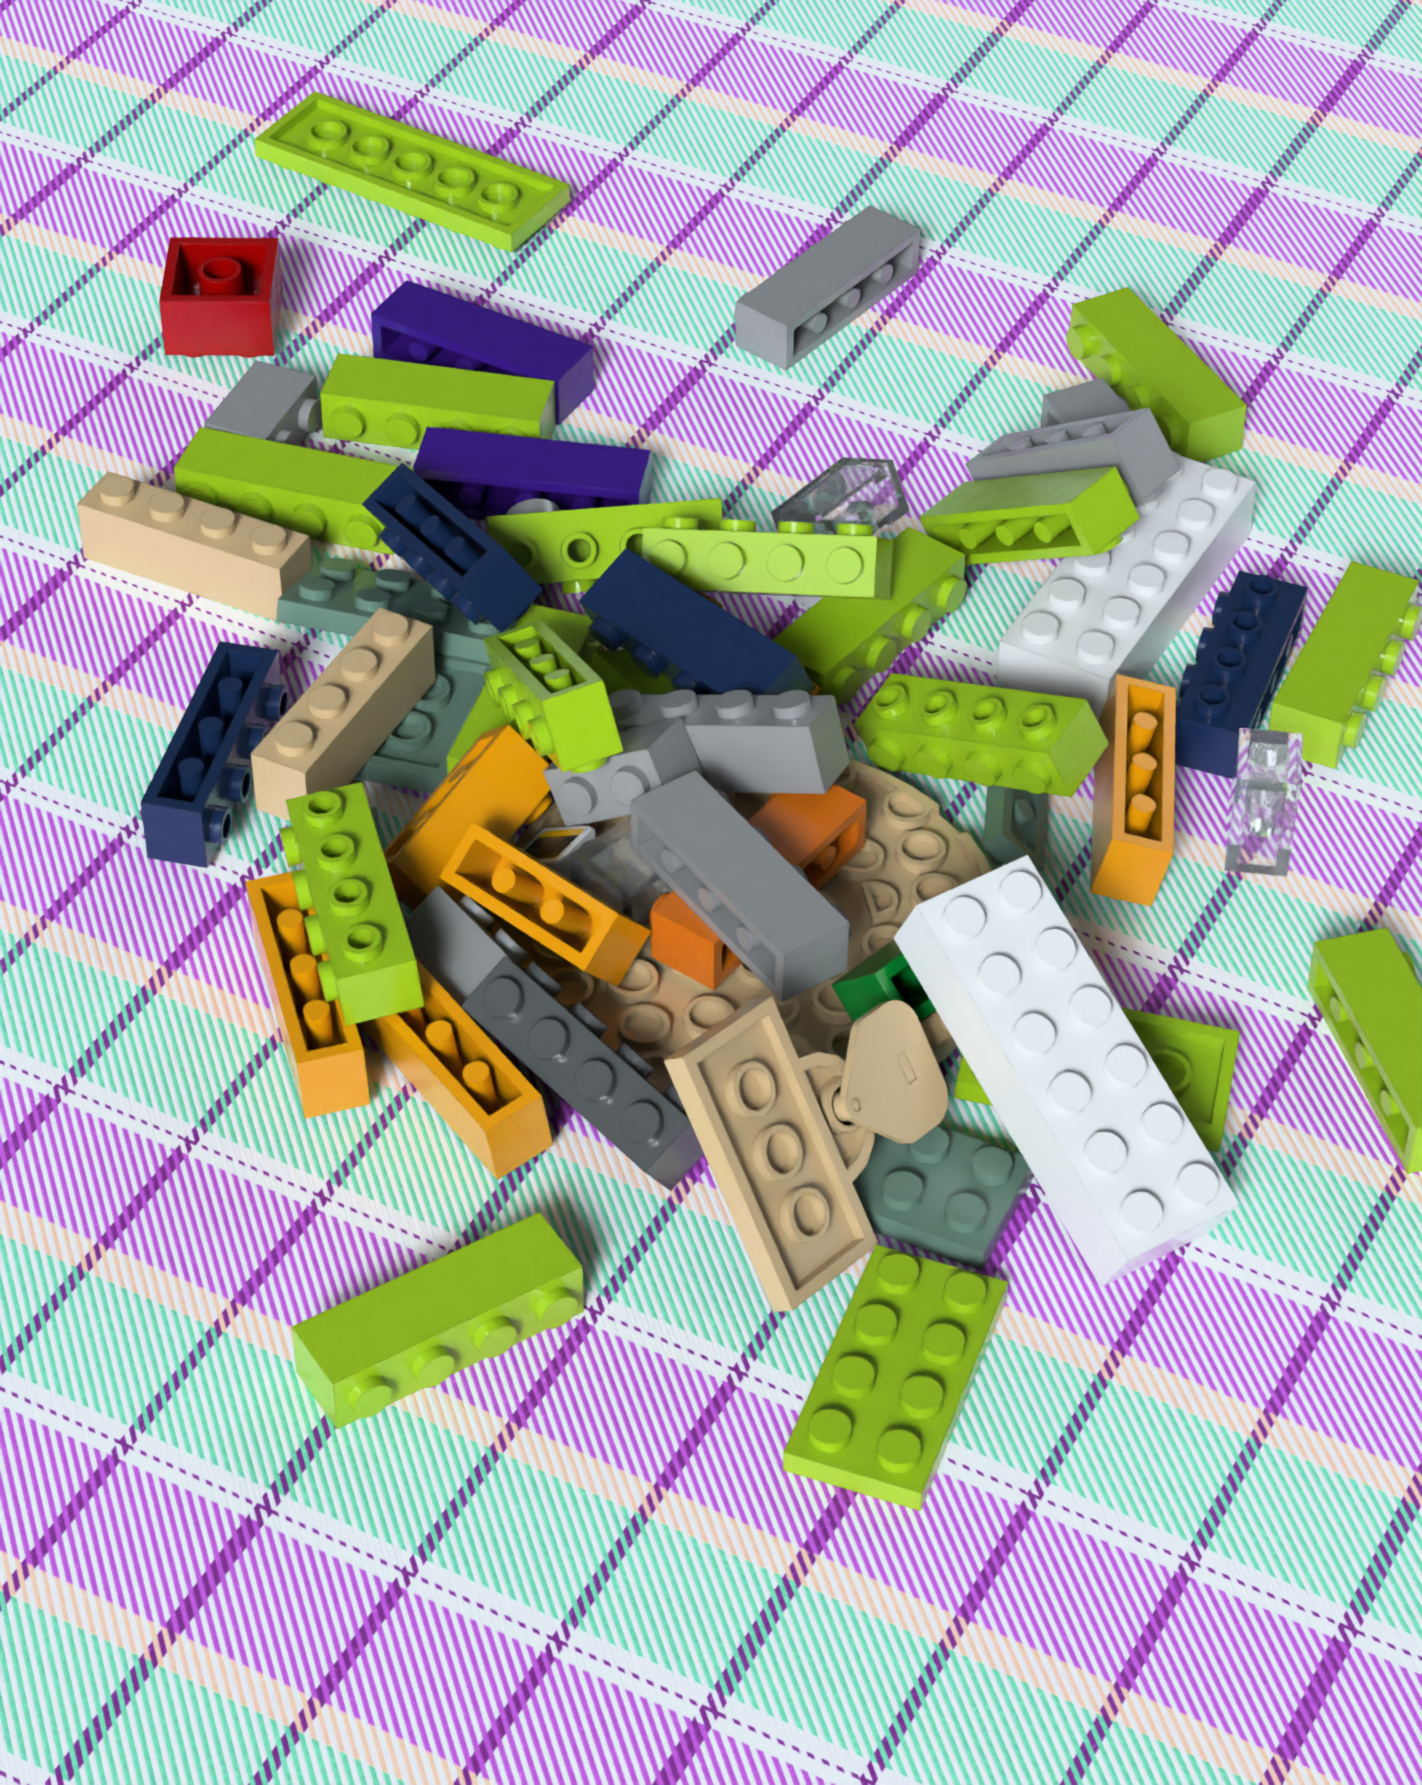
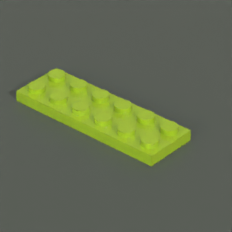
M316 91L254 139L255 155L258 158L511 253L570 202V186L568 183Z

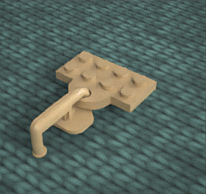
M773 997L756 998L663 1060L773 1312L793 1311L872 1250L875 1244H879L852 1182L867 1166L875 1142V1133L899 1144L914 1143L940 1124L946 1114L948 1090L932 1049L949 1038L951 1034L936 1010L920 1022L915 1011L903 1001L891 1000L878 1004L853 1023L846 1060L844 1061L838 1055L823 1052L797 1055Z

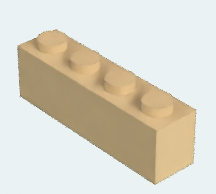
M107 471L77 503L84 558L278 622V598L312 568L310 538L308 535Z
M380 607L251 752L257 810L290 821L286 805L287 799L349 784L436 681L432 625Z

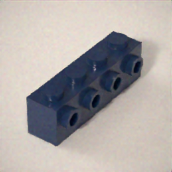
M401 463L362 503L384 526V529L377 536L475 626L485 618L499 632H503L512 622L520 619L528 611L532 601L543 591L537 582L501 545L404 463Z
M627 548L624 549L579 600V603L592 621L588 626V630L597 641L613 652L622 647L630 653V659L645 674L653 679H657L663 674L672 680L671 685L675 690H692L696 695H722L734 690H747L752 695H779L787 691L803 690L810 695L815 689L796 655Z
M1239 571L1230 592L1220 591L1212 616L1214 628H1203L1196 651V662L1198 664L1188 663L1182 677L1179 698L1182 700L1181 702H1176L1175 765L1239 781L1301 635L1308 587L1276 580L1266 575H1255Z
M223 641L219 642L141 800L147 858L208 868L218 844L225 845L228 842L232 830L233 812L238 802H246L252 784L251 752L272 730L275 722H279L288 710L289 689L287 686L281 685L278 650Z

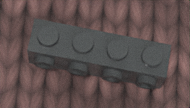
M504 956L461 1007L643 1172L672 1191L704 1154L676 1088L671 1084L662 1093L647 1079L655 1069L626 1043H623L617 1051L601 1039V1036L607 1031L608 1027L581 1003L577 1002L569 1010L556 999L555 996L563 987L532 961L524 971L508 957Z

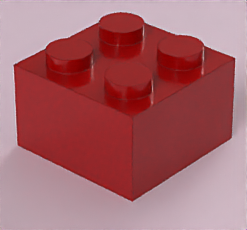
M170 237L159 299L165 355H185L193 358L205 355L240 356L244 358L274 356L283 295L279 238Z

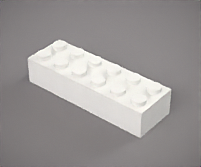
M1172 451L1180 470L1162 484L1164 492L1159 497L1147 504L1135 507L1140 519L1121 533L1123 540L1116 547L1101 554L1063 558L999 640L996 687L1087 699L1097 721H1099L1116 675L1120 674L1141 680L1145 679L1250 536L1257 481L1236 475L1227 469L1216 468L1183 457Z
M1028 855L914 907L893 938L1101 1288L1211 1232L1240 1205Z

